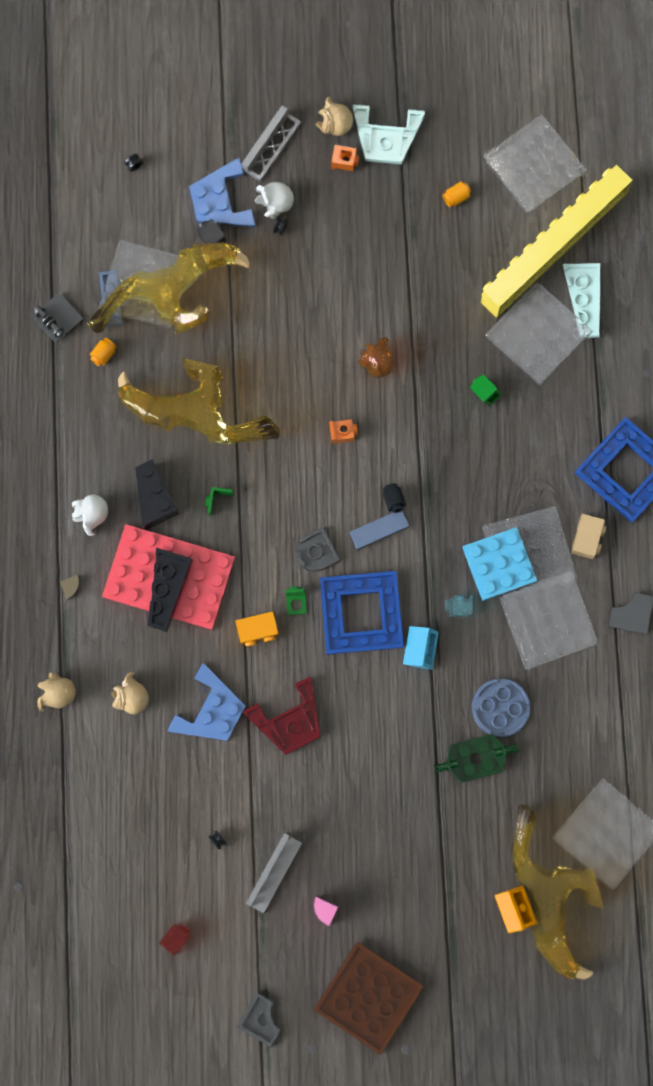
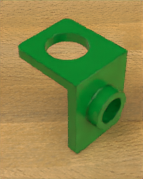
M211 487V493L206 497L209 516H212L215 494L234 496L233 490Z
M295 586L285 590L287 614H306L305 589ZM294 600H299L302 603V608L298 611L291 608V603Z

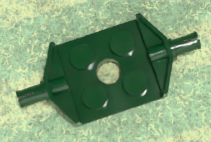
M493 734L451 744L447 761L434 765L435 773L446 770L450 771L460 783L503 772L506 756L510 753L519 752V748H516L518 747L517 743L503 746ZM477 753L481 756L479 764L471 762L470 757L472 754Z

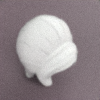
M271 182L266 186L259 185L256 188V191L260 192L261 195L255 199V203L267 207L265 217L276 218L280 213L287 212L293 205V192L287 185L281 182Z
M91 494L84 499H77L72 502L75 510L72 517L74 522L83 521V528L86 534L94 536L95 534L92 530L102 524L107 518L108 505L102 497Z

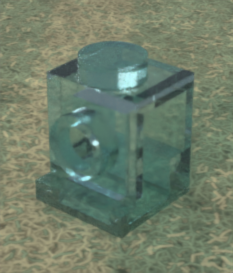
M457 595L453 596V599L445 600V611H448V616L472 617L473 595H469L468 599H465V596Z

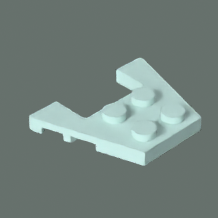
M353 105L354 117L365 161L402 165L422 123L425 111L408 110L407 127L402 128L368 124L370 106Z

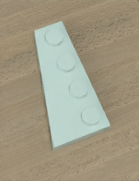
M600 263L563 264L580 338H600L601 265Z

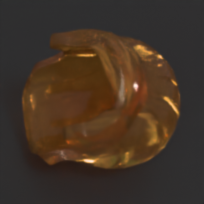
M386 337L380 339L379 343L375 346L367 343L365 345L367 352L361 350L360 353L361 357L358 363L375 378H383L389 375L394 368L395 359L393 353L386 345L389 342Z

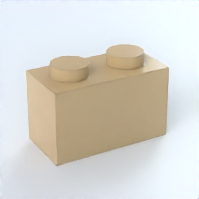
M586 514L581 515L571 554L592 560L595 555H599L602 544H599L600 536L604 537L606 526L603 525L604 519Z

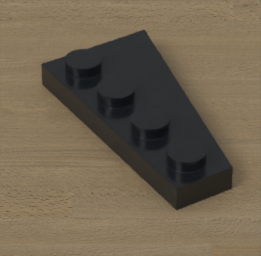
M156 548L148 626L168 632L193 559Z

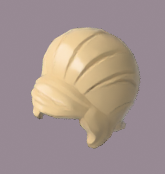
M330 96L327 97L324 108L319 111V114L323 115L324 121L316 122V125L325 134L345 135L352 128L353 115L347 106L334 103Z
M50 672L48 679L38 683V687L45 691L38 698V708L43 712L45 706L60 709L71 704L76 695L73 682L70 679L61 678L54 672Z
M130 672L122 682V686H115L113 688L114 691L111 692L114 697L112 706L118 710H124L129 714L136 715L143 712L148 706L149 695L146 688L133 679L132 676L135 673Z

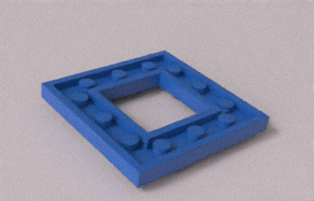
M624 417L580 465L575 474L627 520L633 523L653 501V472L630 495L602 470L625 445L629 446L653 467V440L628 418Z
M396 571L320 578L327 655L404 648ZM379 593L382 630L344 633L341 596Z

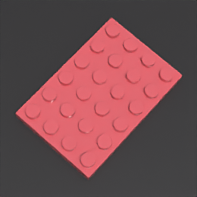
M125 524L102 597L149 611L152 599L151 589L154 581L156 548L193 559L173 619L213 630L235 556Z

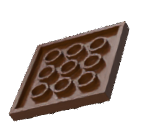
M356 942L313 1010L381 1055L424 986L359 942Z

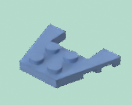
M240 158L233 160L189 186L197 223L213 219L215 223L255 228L252 210L232 213L225 180L243 176Z
M202 663L194 679L212 688L194 723H190L175 715L167 731L228 741L246 706Z

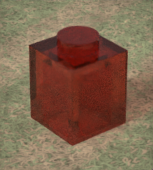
M181 923L179 926L174 924L159 944L175 956L191 937L188 934L190 930Z

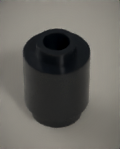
M396 483L386 485L383 488V497L388 511L393 513L403 511L406 502L401 488Z

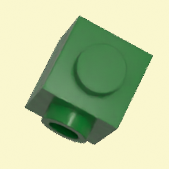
M484 374L475 378L470 386L476 395L489 407L503 395Z

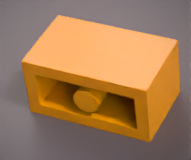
M273 611L235 620L240 643L246 647L257 645V641L264 640L265 643L275 641V637L279 636Z
M523 885L495 895L508 933L520 931L537 924Z

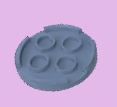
M507 679L490 680L484 683L474 695L472 701L473 718L479 728L489 735L493 734L495 737L511 736L520 731L529 718V697L525 690L514 681Z

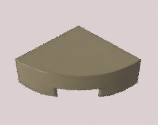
M78 574L60 581L67 600L71 599L79 588L80 579Z

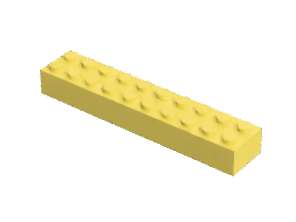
M617 165L612 169L608 168L603 173V178L599 182L597 180L594 181L589 187L590 190L586 194L582 193L576 199L577 203L574 206L569 205L562 214L564 215L560 219H554L549 225L550 228L546 232L543 230L536 237L537 241L533 245L529 243L524 248V253L520 257H514L509 263L510 266L506 270L503 268L496 275L497 279L493 283L489 281L484 286L481 303L496 318L628 193L632 179Z

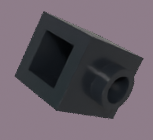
M210 219L198 226V236L211 252L226 242V237L223 233L224 229L219 222L215 223L213 219Z

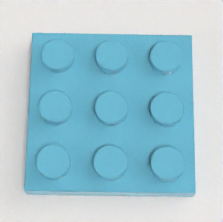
M517 527L462 546L482 601L537 582Z

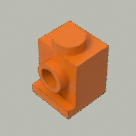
M335 145L331 161L332 169L353 171L354 166L358 167L360 156L357 155V149Z
M352 419L336 422L329 421L332 444L355 441L354 435H358L357 425L352 423ZM341 428H347V431L344 433L340 431Z

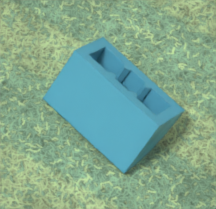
M409 626L403 664L433 670L439 632L431 628Z

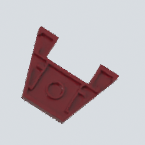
M310 676L294 684L303 700V703L269 721L266 720L258 703L243 711L244 715L285 755L320 738Z

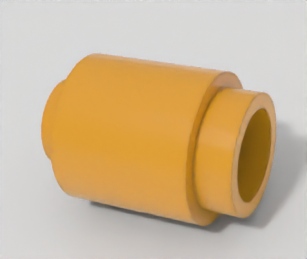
M460 181L447 189L446 193L442 196L449 207L457 206L470 198L471 189L466 182Z
M108 338L100 340L90 353L92 357L90 360L97 366H105L116 352L117 346Z

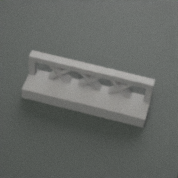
M283 105L280 107L241 164L243 172L260 182L301 124V121L289 114L288 108ZM286 119L294 123L292 129L284 130L283 124ZM283 135V142L274 145L273 138ZM273 149L274 155L272 158L263 159L264 151ZM263 164V171L260 175L252 171L255 165Z
M284 833L248 898L247 905L262 913L266 911L301 847V842Z

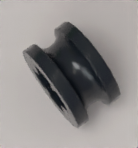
M133 154L126 159L124 164L129 166L130 172H133L141 167L143 160L139 159L138 154Z
M278 217L273 233L279 232L282 236L288 220H281V217Z
M216 830L214 835L208 836L219 850L222 845L227 844Z

